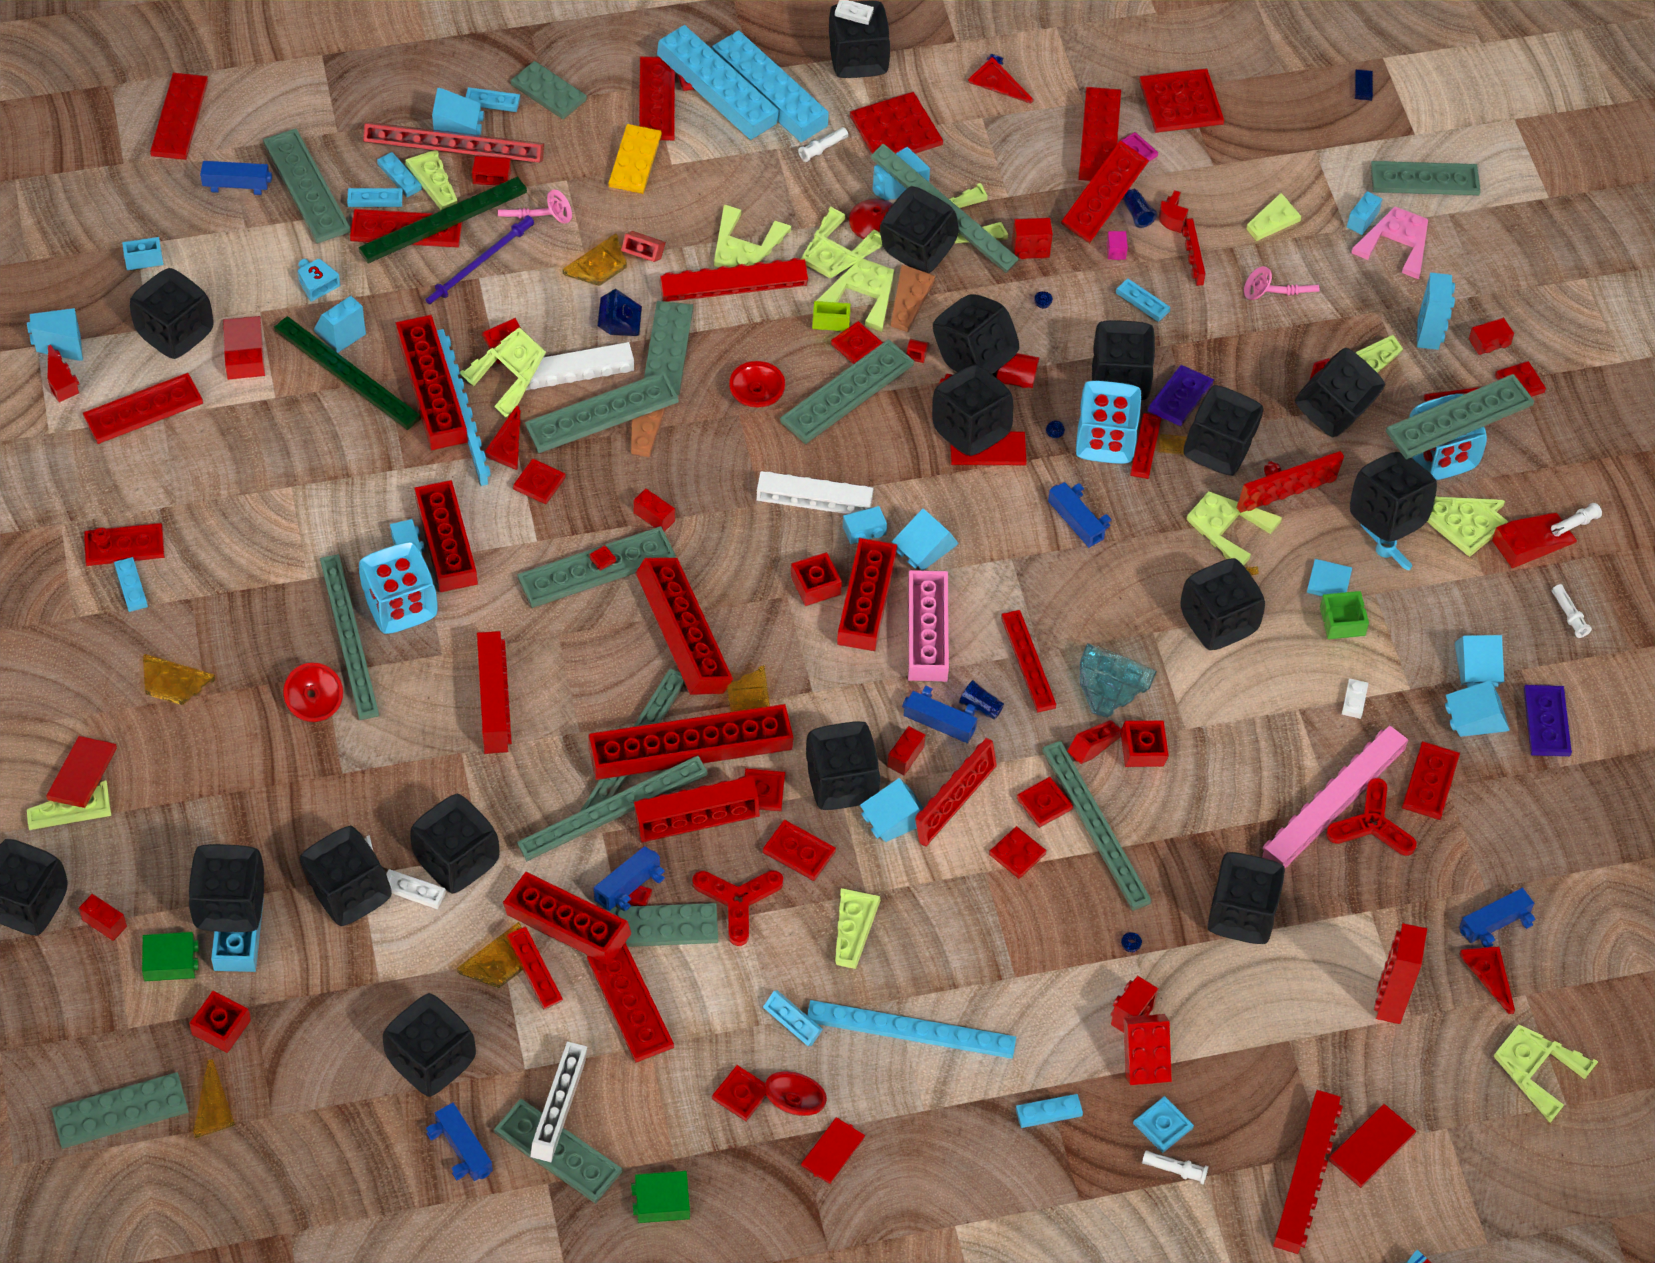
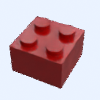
M1014 219L1012 234L1013 254L1019 259L1050 258L1053 236L1051 219Z
M827 552L791 563V578L805 606L841 595L842 581Z
M1164 720L1125 721L1120 731L1125 767H1164L1169 757Z
M1138 975L1133 981L1130 980L1124 988V994L1122 996L1118 995L1113 1003L1114 1009L1111 1012V1025L1124 1033L1123 1017L1149 1015L1154 1009L1159 988Z
M212 991L189 1024L193 1036L228 1053L250 1023L251 1018L248 1008Z

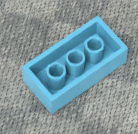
M1429 274L1417 319L1418 348L1439 350L1440 343H1444V331H1447L1448 320L1451 319L1452 309L1450 308H1454L1455 297H1452L1455 290L1452 275Z
M262 913L259 926L255 931H214L211 957L214 971L256 972Z

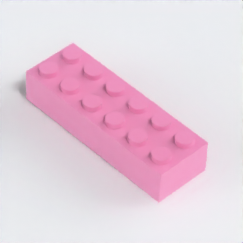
M909 570L908 681L947 682L949 671L948 571Z

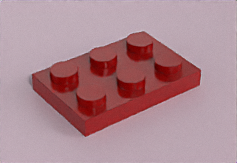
M785 819L763 848L764 854L812 881L816 880L836 852V847Z

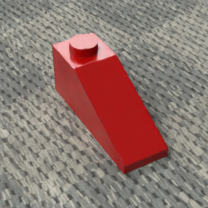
M1112 720L1080 732L1075 736L1067 752L1080 764L1090 761L1121 737V728Z

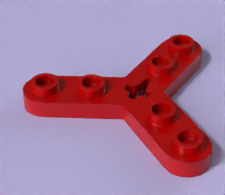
M1380 778L1371 779L1367 785L1364 814L1334 822L1328 826L1326 832L1327 839L1335 844L1372 834L1404 856L1413 854L1417 846L1414 837L1384 817L1388 787L1386 782ZM1370 819L1377 821V824L1369 823Z
M771 870L737 887L709 872L699 871L694 874L692 883L696 891L728 906L729 941L735 946H743L749 940V906L779 891L783 887L784 878L780 872ZM735 896L738 898L742 897V902L735 901Z

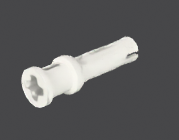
M842 127L818 141H811L806 147H800L798 152L804 162H808L813 156L821 155L826 148L847 138L848 132Z
M1591 503L1587 508L1577 510L1575 515L1552 525L1551 531L1558 529L1552 532L1553 535L1560 536L1580 524L1587 525L1590 523V520L1599 519L1602 516L1601 508L1598 504Z
M1559 584L1553 587L1552 593L1566 613L1567 622L1575 630V636L1582 638L1588 635L1592 628L1586 624L1583 619V613L1576 609L1563 585Z
M1147 1150L1142 1164L1179 1174L1183 1179L1190 1178L1200 1181V1184L1203 1185L1209 1168L1206 1165L1202 1167L1192 1164L1189 1160L1185 1162L1178 1161Z

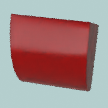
M910 339L906 354L914 361L924 363L929 342Z

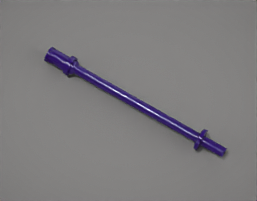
M527 215L519 223H514L508 234L444 285L436 284V291L425 299L426 302L430 305L440 296L447 298V291L514 237L523 236L524 232L534 225L532 217Z

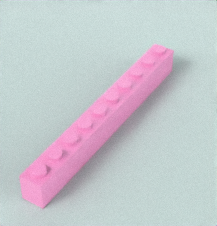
M1390 725L1385 730H1380L1372 743L1368 742L1363 748V752L1360 755L1356 754L1352 758L1351 764L1348 767L1344 766L1339 771L1337 778L1330 779L1326 788L1323 791H1318L1310 804L1306 803L1301 809V813L1298 816L1294 815L1289 820L1288 826L1285 829L1283 827L1279 829L1275 838L1265 843L1262 858L1278 862L1286 868L1367 788L1371 779L1377 778L1405 750L1408 739Z

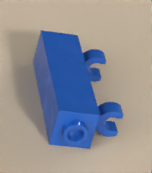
M203 161L200 173L202 186L211 187L212 193H219L218 187L254 189V195H262V190H267L268 183L272 182V172H269L268 164Z
M1065 482L1053 486L1049 491L1048 502L1086 546L1090 548L1104 540L1105 530L1111 526L1108 522L1112 519L1107 514L1103 515L1099 520L1080 500V497L1083 496L1081 491L1084 490V487L1078 483L1071 489Z
M929 686L924 687L922 694L912 691L910 697L905 698L902 705L904 717L969 743L977 727L978 718L974 717L976 706L968 704L965 712L957 710L932 699L931 692L933 688Z
M646 846L641 848L594 886V901L608 911L616 905L623 911L628 910L631 907L627 903L631 900L628 895L650 877L657 883L665 879L661 875L665 870L660 867V856Z
M1521 888L1463 917L1459 926L1460 933L1470 943L1480 939L1484 948L1492 947V942L1495 941L1494 936L1491 934L1492 932L1518 919L1521 920L1522 925L1526 929L1533 926L1532 922L1535 921V917L1531 911L1534 902L1524 888Z
M451 1103L436 1111V1124L426 1127L427 1135L430 1140H434L443 1133L462 1163L451 1168L453 1171L452 1175L456 1181L463 1178L467 1173H469L473 1181L488 1177L493 1171L492 1161L455 1104Z

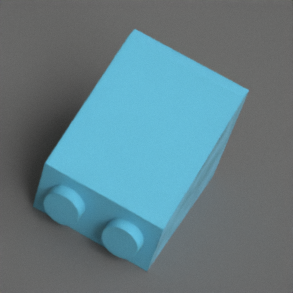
M437 88L432 113L433 129L481 135L482 124H480V121H484V111H481V103L445 89Z
M906 147L896 153L897 156L929 182L930 168L914 152ZM878 164L874 166L872 189L875 195L883 200L898 199L906 188Z
M349 296L321 315L313 329L314 333L330 348L339 353L366 335L363 306L352 296Z
M75 308L29 314L30 322H27L28 333H32L30 334L31 345H35L36 352L48 354V345L51 344L53 349L58 350L63 358L77 361L83 360L80 329Z
M922 509L892 541L893 544H897V553L901 557L905 555L909 558L907 562L914 569L919 567L922 571L959 544L953 535L925 509Z
M1502 635L1462 636L1455 641L1461 685H1467L1468 688L1491 680L1494 687L1497 688L1499 687L1498 685L1504 682Z
M1491 680L1446 695L1448 702L1445 703L1447 713L1451 714L1453 718L1449 721L1452 730H1457L1460 737L1510 730L1500 696Z
M898 778L860 805L864 811L861 813L867 823L871 822L873 828H871L873 834L877 839L881 837L885 842L916 829V815L924 809L913 790L901 778Z

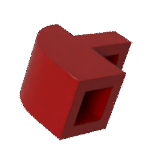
M1174 190L1172 196H1168L1166 202L1161 201L1159 220L1167 229L1182 233V226H1185L1189 209L1178 206L1181 192Z

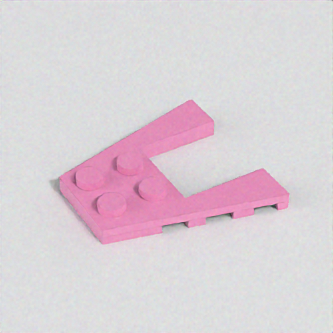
M1394 207L1353 247L1351 254L1368 260L1380 236L1387 237L1413 247L1402 273L1419 279L1428 219Z

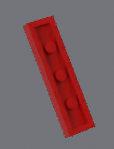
M1189 218L1186 219L1185 226H1182V236L1186 238L1185 249L1189 251L1188 262L1189 265H1192V279H1195L1196 286L1204 285L1206 273L1194 220Z
M1143 413L1130 476L1149 479L1162 419L1157 415Z
M525 926L507 934L506 937L543 1010L562 1002L563 998L527 927Z

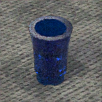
M1129 189L1123 200L1133 218L1135 226L1144 228L1151 225L1157 218L1156 210L1149 205L1137 189Z
M974 680L968 684L959 700V704L976 706V711L986 717L989 716L993 720L999 716L1005 705L999 701V698L990 694Z

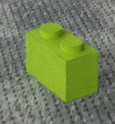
M814 301L812 329L845 331L849 328L851 303Z

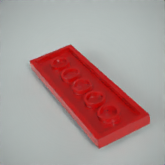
M640 56L639 126L660 130L662 133L660 140L675 141V71L660 57Z
M173 72L150 150L151 156L187 159L206 92L208 76Z
M1120 140L1065 215L1061 224L1090 244L1146 167L1149 160Z
M354 209L350 241L371 242L434 213ZM463 222L411 245L459 248Z
M185 373L83 412V417L97 444H100L204 403L189 373Z
M1341 451L1246 483L1243 485L1236 508L1240 513L1252 511L1256 507L1269 505L1276 500H1283L1288 496L1300 494L1311 488L1315 489L1325 483H1332L1337 479L1344 455Z
M985 738L982 743L978 744L970 757L964 760L963 765L954 771L948 782L943 784L939 792L928 801L926 807L917 813L915 822L921 845L927 847L996 768L997 763L992 740Z
M624 943L609 966L587 956V962L635 1063L673 1049L674 1043L626 943Z

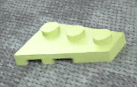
M1280 193L1247 224L1246 229L1258 241L1300 222L1301 215L1284 195Z

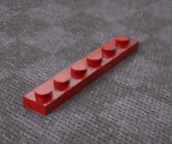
M1016 610L1002 613V622L1037 713L1056 709L1055 699L1021 611Z

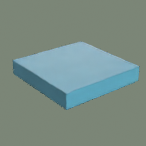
M1315 559L1307 593L1323 596V594L1347 592L1352 567Z
M1165 1096L1133 1122L1162 1153L1194 1127Z

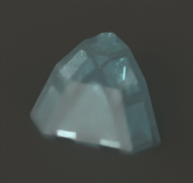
M1087 643L1080 660V685L1092 713L1109 717L1114 714L1113 711L1119 706L1124 707L1133 701L1135 695L1149 690L1157 671L1123 655Z

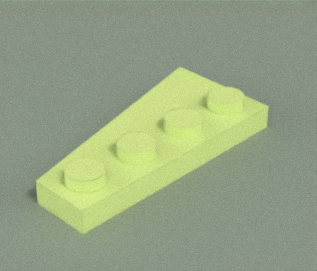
M437 150L406 159L405 165L440 210L457 204L458 200L452 185L449 184L447 173L443 169V163L438 157L439 153Z

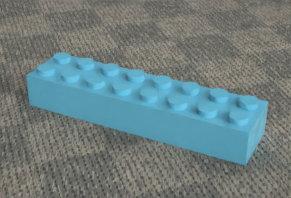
M686 25L659 40L657 55L676 73L680 74L687 83H690L699 94L750 140L777 124L779 110Z
M739 30L712 46V50L779 110L777 121L801 143L828 127L829 112Z

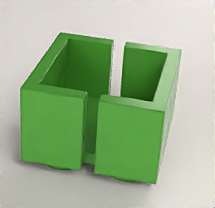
M1361 591L1323 594L1320 611L1323 622H1325L1324 627L1327 639L1366 636L1369 620L1366 609H1364L1365 605Z

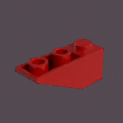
M50 344L48 345L47 379L50 391L60 403L79 394L78 385L80 383L76 375H71L69 365L66 362H62L60 352L54 350Z

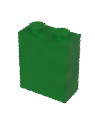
M181 932L143 935L142 974L144 981L194 979L195 970H199V959L195 958V952H199V940H195L194 933Z
M687 1171L635 1175V1183H631L632 1196H636L637 1202L633 1203V1216L638 1215V1223L690 1220Z

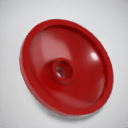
M867 199L856 204L849 215L851 230L863 240L873 230L880 232L881 222L893 203L883 199Z
M750 361L738 366L732 372L729 388L733 397L741 404L757 408L766 407L774 404L782 397L785 391V378L782 372L770 363Z
M306 663L296 667L288 675L283 687V697L287 708L294 716L307 722H320L331 717L339 709L343 699V686L338 675L330 667L320 663ZM308 691H313L314 697H309Z
M790 1071L776 1072L767 1078L764 1086L765 1094L770 1102L788 1114L810 1116L822 1111L826 1105L827 1095L821 1085L800 1073Z

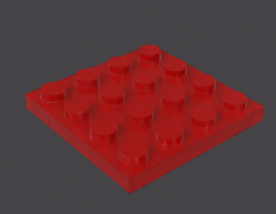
M1207 68L1140 76L1139 83L1155 133L1224 125V117Z
M914 91L850 111V118L872 154L882 144H885L895 154L906 147L916 154L943 145L942 137Z

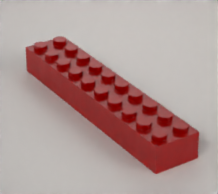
M786 704L589 733L588 747L595 780L671 769L696 756H699L704 764L792 750L794 737Z

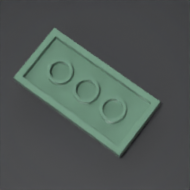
M536 61L532 62L511 80L513 87L563 120L587 100V95Z

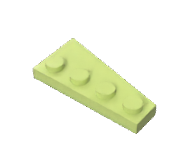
M1391 335L1355 353L1378 373L1396 358L1403 348L1394 335Z
M107 780L100 782V785L96 787L86 808L48 801L27 809L29 830L111 816Z
M841 888L835 961L836 965L856 969L881 900L880 896Z

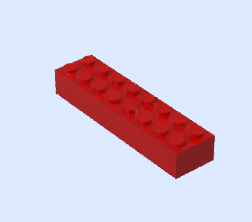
M432 315L395 322L397 338L431 451L468 443L467 428Z
M644 558L635 572L690 695L723 694L732 682L733 677L678 558Z

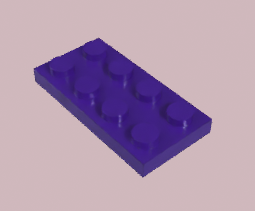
M1180 365L1149 405L1148 412L1182 426L1211 388L1214 379Z
M1525 685L1523 690L1531 755L1570 757L1572 750L1564 686Z

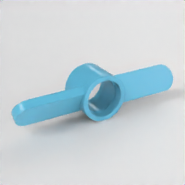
M1361 524L1363 529L1377 542L1376 553L1384 558L1392 556L1404 569L1410 570L1412 568L1411 562L1396 548L1397 540L1385 541ZM1381 544H1388V545H1390L1391 547H1390V548H1386V547L1382 546Z

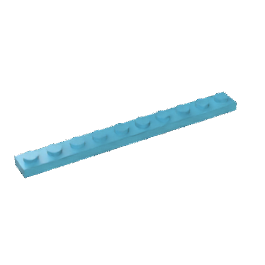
M444 329L437 330L467 428L468 445L481 486L488 485V477L491 476L488 465L485 466L484 464L486 462L484 450L480 451V447H482L480 436L475 434L477 432L475 421H471V418H473L471 407L466 405L468 404L467 393L462 391L464 389L462 378H458V375H460L458 364L453 362L455 361V354L449 348L451 347L450 337L445 335Z
M810 1000L807 1014L810 1019L819 1025L1013 1059L1016 1036Z

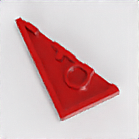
M993 57L967 79L970 84L1030 104L1034 101Z
M516 405L484 452L485 457L515 470L518 469L521 418L519 406Z
M1500 947L1461 950L1459 954L1463 961L1508 1014H1514L1515 1007Z

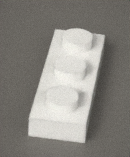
M390 869L386 874L392 894L438 909L446 894L445 888Z

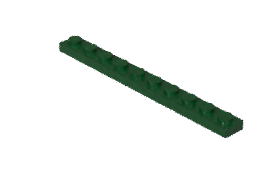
M517 176L359 247V252L369 264L527 193V188Z
M286 316L274 326L275 332L406 430H409L421 419L419 413L290 317Z

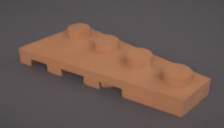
M905 265L901 266L891 327L905 332L909 331L935 281L934 275Z
M666 407L632 419L631 454L650 457Z

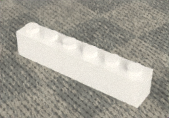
M627 342L543 357L526 390L634 371V358L630 344Z
M761 471L757 486V501L851 514L871 508L873 499L872 487Z
M568 1041L566 1043L532 1142L531 1157L552 1162L586 1061L587 1046Z

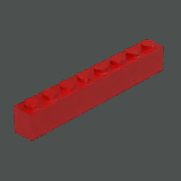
M793 258L784 262L782 260H775L766 264L764 262H757L749 266L739 264L732 268L722 266L714 270L704 268L697 272L686 270L679 274L669 272L660 276L662 301L665 302L807 286L808 283L805 259L800 260V258Z
M1316 1090L1273 1247L1295 1254L1299 1253L1300 1247L1305 1248L1308 1235L1304 1234L1305 1229H1310L1313 1216L1309 1214L1311 1209L1315 1210L1318 1198L1314 1197L1315 1192L1320 1191L1323 1179L1319 1177L1321 1172L1325 1173L1328 1160H1325V1155L1330 1154L1333 1142L1329 1140L1331 1135L1335 1136L1338 1124L1334 1123L1335 1118H1340L1343 1105H1339L1340 1096Z

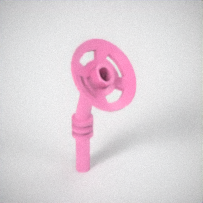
M553 189L547 195L549 208L533 210L529 208H523L522 210L521 208L518 210L498 209L497 215L498 217H518L519 219L521 217L524 219L527 215L530 217L553 215L559 222L566 224L572 219V210L566 197L560 191Z
M1265 266L1254 270L1244 286V295L1249 300H1256L1265 292L1287 294L1288 296L1290 294L1294 295V293L1298 295V293L1319 292V285L1298 286V284H1295L1294 286L1291 284V286L1287 285V287L1270 285L1272 273ZM1251 286H1253L1254 293L1252 295L1250 292Z

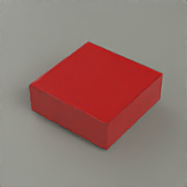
M606 545L589 554V558L600 571L616 562V557Z
M639 886L628 895L631 900L627 903L633 906H647L652 895V889Z

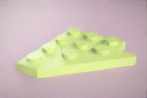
M1435 497L1432 513L1427 523L1470 557L1493 538L1496 527L1508 523L1505 518L1497 513L1504 506L1505 501Z

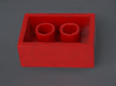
M1165 1014L1123 1017L1125 1077L1130 1085L1172 1082L1170 1021Z

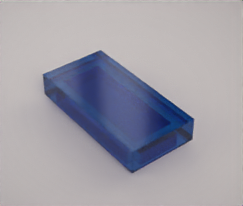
M1355 69V99L1372 101L1373 71Z

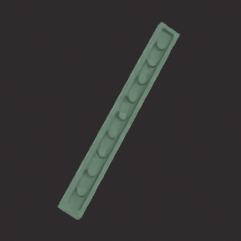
M882 144L871 155V159L906 189L910 186L921 188L950 205L957 214L959 234L1005 273L1018 262L1019 258L885 144Z
M337 554L320 558V563L359 720L379 717L340 556Z
M671 668L668 670L633 727L662 722L685 685L680 672ZM628 775L600 779L581 811L616 795Z
M1058 741L1043 747V754L1132 911L1151 904L1150 896L1062 742Z
M696 756L518 841L517 845L527 862L635 810L634 802L640 799L658 797L661 794H669L708 775L707 770L699 756Z

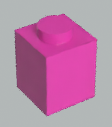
M1108 231L1106 242L1108 260H1126L1128 249L1126 231Z

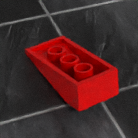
M261 317L223 319L227 379L265 376Z
M1557 512L1513 520L1496 527L1492 539L1512 569L1577 542L1570 530L1560 536L1553 535L1552 532L1558 529L1551 531L1552 525L1563 521Z

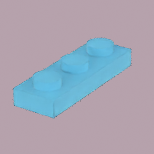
M469 87L465 97L481 103L482 108L517 112L520 102V94Z
M393 152L377 159L379 167L398 188L403 189V194L406 197L422 190V185Z
M348 188V207H402V188Z
M1126 279L1116 289V294L1157 322L1170 312V306L1130 279Z
M133 557L114 562L128 611L131 612L148 607Z
M778 990L773 991L763 1006L765 1010L807 1046H812L823 1030Z
M1078 1094L1016 1106V1113L1021 1128L1081 1117L1083 1115Z

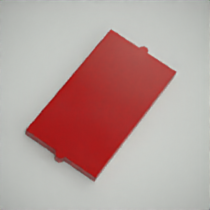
M836 1117L803 1160L801 1166L813 1173L814 1177L818 1176L831 1184L863 1141L865 1135L853 1128L852 1124L848 1125Z

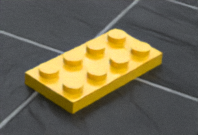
M630 124L626 125L609 180V187L644 194L662 135L660 130Z

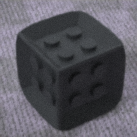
M872 0L854 1L874 7L869 25L835 16L838 4L833 5L829 15L830 53L836 76L840 78H860L887 73L890 62L888 20L882 2Z
M915 186L908 187L885 214L880 225V235L884 249L898 261L926 273L932 272L954 245L959 233L955 210L943 200Z
M173 268L164 269L156 274L130 298L131 317L138 334L151 346L171 359L179 358L201 342L213 328V313L208 296L197 284Z
M976 294L967 295L947 308L933 322V332L942 358L956 372L969 366L978 365L993 374L1009 362L1019 351V339L1009 312L1001 303Z
M1122 320L1099 322L1096 327L1093 345L1092 381H1108L1134 385L1141 390V401L1146 400L1150 395L1155 359L1153 325L1144 322Z
M1343 348L1303 387L1295 398V403L1323 432L1331 437H1337L1350 427L1356 418L1374 402L1384 389L1385 382L1357 353L1349 348Z
M978 365L969 366L947 378L935 388L932 400L934 427L945 440L960 452L968 456L976 455L1002 440L1011 431L1014 408L1013 396L1010 390L986 369Z
M1213 385L1205 395L1190 427L1184 445V455L1202 466L1225 475L1233 476L1240 468L1250 448L1252 438L1257 432L1263 415V406L1256 400L1234 390Z
M1401 452L1386 454L1365 465L1358 472L1353 485L1350 512L1359 523L1379 538L1388 542L1401 539L1421 528L1430 518L1437 492V481L1429 471L1412 458L1405 459Z
M1231 558L1192 574L1184 583L1180 606L1185 620L1200 642L1208 650H1217L1238 642L1258 630L1264 615L1265 600L1259 586L1244 565L1236 558Z
M853 721L827 725L813 729L808 733L806 740L808 774L819 809L836 810L860 806L879 792L880 772L878 757L871 731L866 722Z
M458 793L447 797L427 811L413 824L410 830L411 847L418 862L439 885L451 894L469 886L490 870L499 859V839L493 826L468 799Z
M352 825L343 827L324 837L300 855V863L308 883L313 888L316 897L326 912L340 927L353 923L377 909L392 895L387 875L380 865L376 854L360 832Z
M5 839L0 844V924L25 934L38 936L48 926L66 894L68 880L64 866L57 857L47 851L17 840Z
M208 844L198 846L194 853L189 882V909L193 924L199 929L216 932H251L257 930L261 919L264 898V865L260 851L257 848L244 845Z
M1225 853L1221 862L1217 886L1210 909L1208 930L1229 939L1252 944H1266L1270 939L1274 926V915L1281 896L1285 867L1273 860L1249 854Z
M431 993L423 995L401 1012L386 1027L382 1036L385 1055L394 1068L418 1091L428 1097L437 1094L456 1079L471 1064L476 1055L475 1038L467 1024L447 1004Z

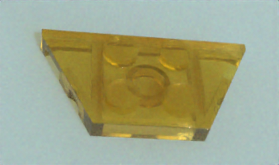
M615 233L563 268V274L600 286L627 268L625 256H623V251H621L622 247L619 244L618 235Z
M143 655L144 683L147 695L184 705L192 696L201 692L203 686L215 681L214 674L151 655Z
M764 665L758 667V670L750 675L748 673L740 680L727 685L730 712L770 706Z
M516 923L457 968V972L460 975L496 988H500L519 974L523 969L506 936L521 929V923Z

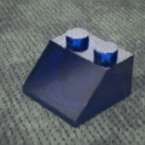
M615 288L600 297L597 326L610 335L638 336L640 333L642 306Z

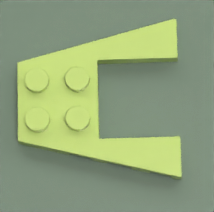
M979 183L974 189H968L962 192V195L959 197H952L949 200L959 208L987 201L988 196L982 184ZM1002 222L982 227L997 240L1008 239V233ZM958 233L955 243L969 242Z
M724 205L714 266L732 268L739 264L749 266L762 262V259L772 252V248L779 244L787 233L791 232V226L774 221L762 246L730 236L741 216V210Z
M833 207L828 209L827 216L823 218L822 225L814 234L813 241L809 243L801 258L805 259L806 266L830 279L883 246L880 232L873 230L853 251L828 239L827 237L845 220V214Z
M861 259L844 273L817 301L838 302L846 288L876 298L877 301L865 321V326L882 332L894 269Z
M521 328L516 329L500 341L501 344L496 348L488 350L487 354L480 360L476 359L472 362V366L468 369L460 371V374L470 384L475 386L494 362L499 359L518 377L516 382L494 406L506 418L509 417L520 402L546 353Z
M1208 491L1187 515V521L1200 534L1205 535L1214 547L1217 546L1223 552V556L1226 559L1236 558L1245 565L1250 559L1251 554L1221 535L1239 515L1270 534L1281 523L1282 517L1257 508L1240 513L1236 508L1237 501Z
M1518 1024L1494 1054V1058L1551 1123L1564 1104L1531 1080L1534 1073L1550 1054L1584 1079L1598 1061L1595 1059L1592 1061L1583 1057L1582 1053L1575 1050L1570 1051L1556 1041L1551 1042L1542 1038L1543 1035Z

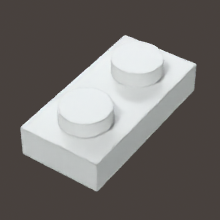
M839 0L835 16L869 25L874 7L849 0Z
M1349 678L1342 715L1361 719L1369 683Z

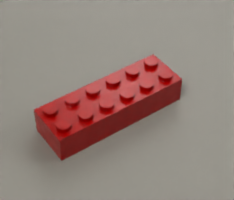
M1086 87L1078 180L1091 181L1117 145L1121 89Z
M452 480L414 487L416 504L439 592L478 585L477 571Z
M859 538L839 624L837 645L876 651L896 561L897 544Z
M501 631L477 632L484 754L507 753L508 745L512 744L505 638L501 639Z
M742 776L731 781H721L708 786L702 785L695 789H684L677 793L661 794L658 797L643 798L634 802L636 823L641 843L760 817L759 798L753 776ZM745 801L752 802L753 806H746Z
M526 871L502 902L508 916L608 966L631 935L627 920Z
M1402 923L1400 931L1396 930L1377 986L1376 993H1378L1374 1004V1011H1377L1376 1019L1401 1024L1422 965L1428 928Z

